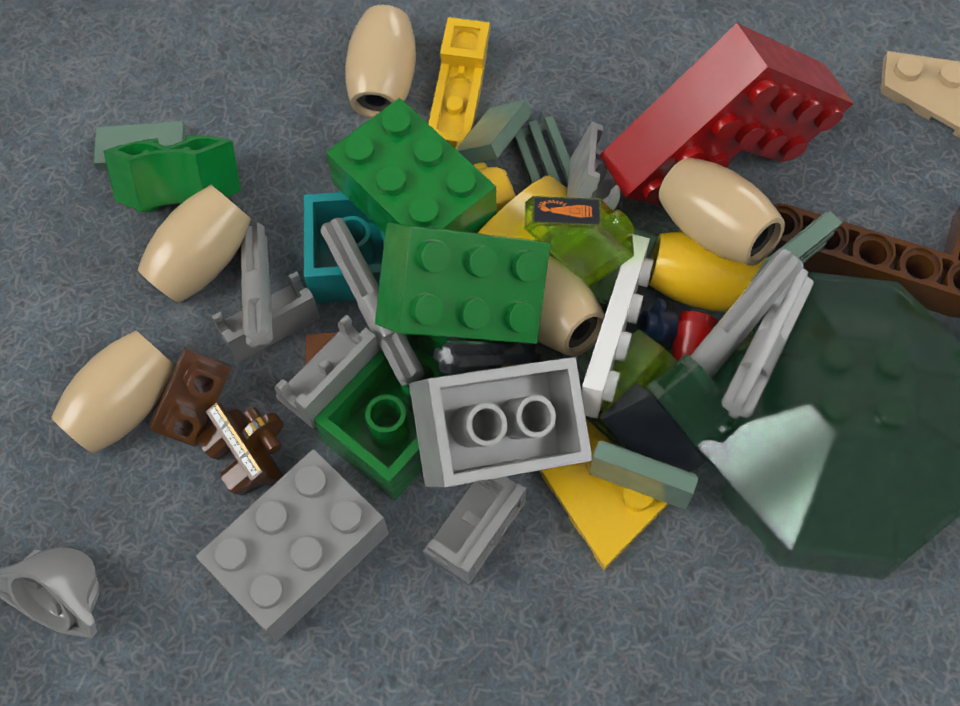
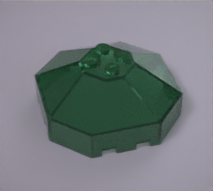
M808 272L807 276L814 281L812 290L753 414L748 418L739 416L737 419L732 418L728 415L729 410L722 406V399L763 317L693 400L690 440L726 480L721 490L720 500L743 526L747 524L766 546V553L779 567L883 580L960 516V341L899 282Z

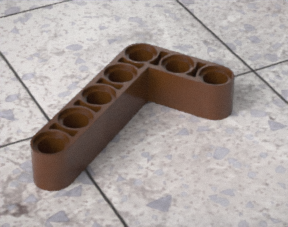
M773 204L783 218L785 228L783 236L769 256L819 218L821 214L788 204ZM960 207L953 216L944 252L843 222L834 231L833 236L826 241L827 243L824 247L828 250L821 249L803 264V269L809 273L942 315L960 318V291L957 289H960ZM863 259H867L871 261L873 264H869L865 262ZM909 273L916 275L919 279L911 276Z

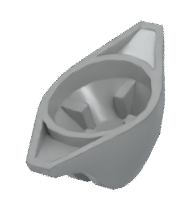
M60 547L44 551L36 549L23 561L0 568V598L30 619L56 632L86 638H93L95 636L97 628L92 611L99 597L100 587L93 561L88 555L73 548Z

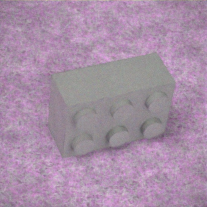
M576 357L429 378L409 383L425 487H450L592 461Z
M312 449L195 557L276 643L363 560L389 532L384 517L322 456Z

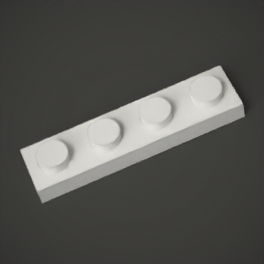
M634 234L630 236L582 385L581 393L585 416L598 419L603 400L613 402L620 373L612 370L615 360L621 362L626 360L632 333L625 332L627 322L637 323L644 296L636 294L638 286H648L654 265V259L646 258L650 238Z

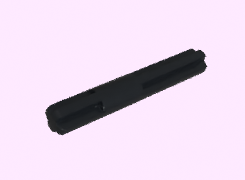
M446 341L443 348H435L433 359L439 361V371L451 374L537 363L541 360V354L535 352V343Z

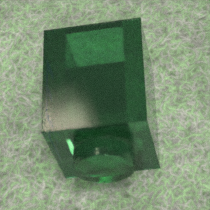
M688 354L647 386L696 446L704 440L710 441L715 439L730 424L729 420L732 417L728 415L729 410L722 406L724 394L702 366Z

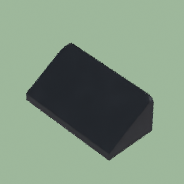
M637 383L599 417L622 446L629 451L687 472L699 468L706 462L705 458L656 397Z

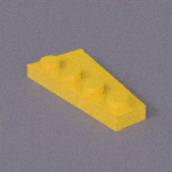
M586 419L593 458L599 441L615 444ZM592 461L539 470L547 486L563 506L569 516L568 518L593 552L594 558L603 571L669 505L666 502L589 475Z

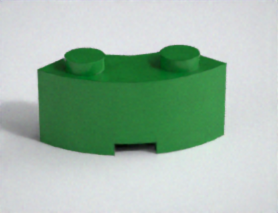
M186 135L184 141L164 146L159 144L158 138L123 144L103 151L115 201L131 207L137 212H151L159 209L162 205L183 203L187 198L210 185L215 187L225 197L241 191L233 141L229 139Z

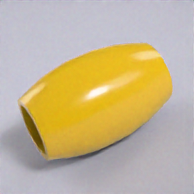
M683 231L662 233L658 236L651 259H654V265L648 285L670 299L685 305L713 312H727L750 285V281L768 257L762 262L750 266L722 258L706 250L689 238Z

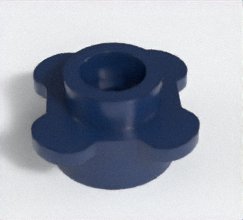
M655 299L653 307L649 311H643L638 319L637 335L640 339H644L643 352L645 354L652 355L656 346L670 347L677 335V315L673 310L665 309L666 304L663 299Z

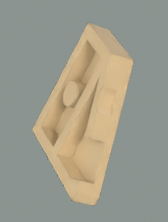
M887 51L883 59L881 94L897 103L908 105L913 112L927 120L933 117L954 129L953 135L960 138V62Z

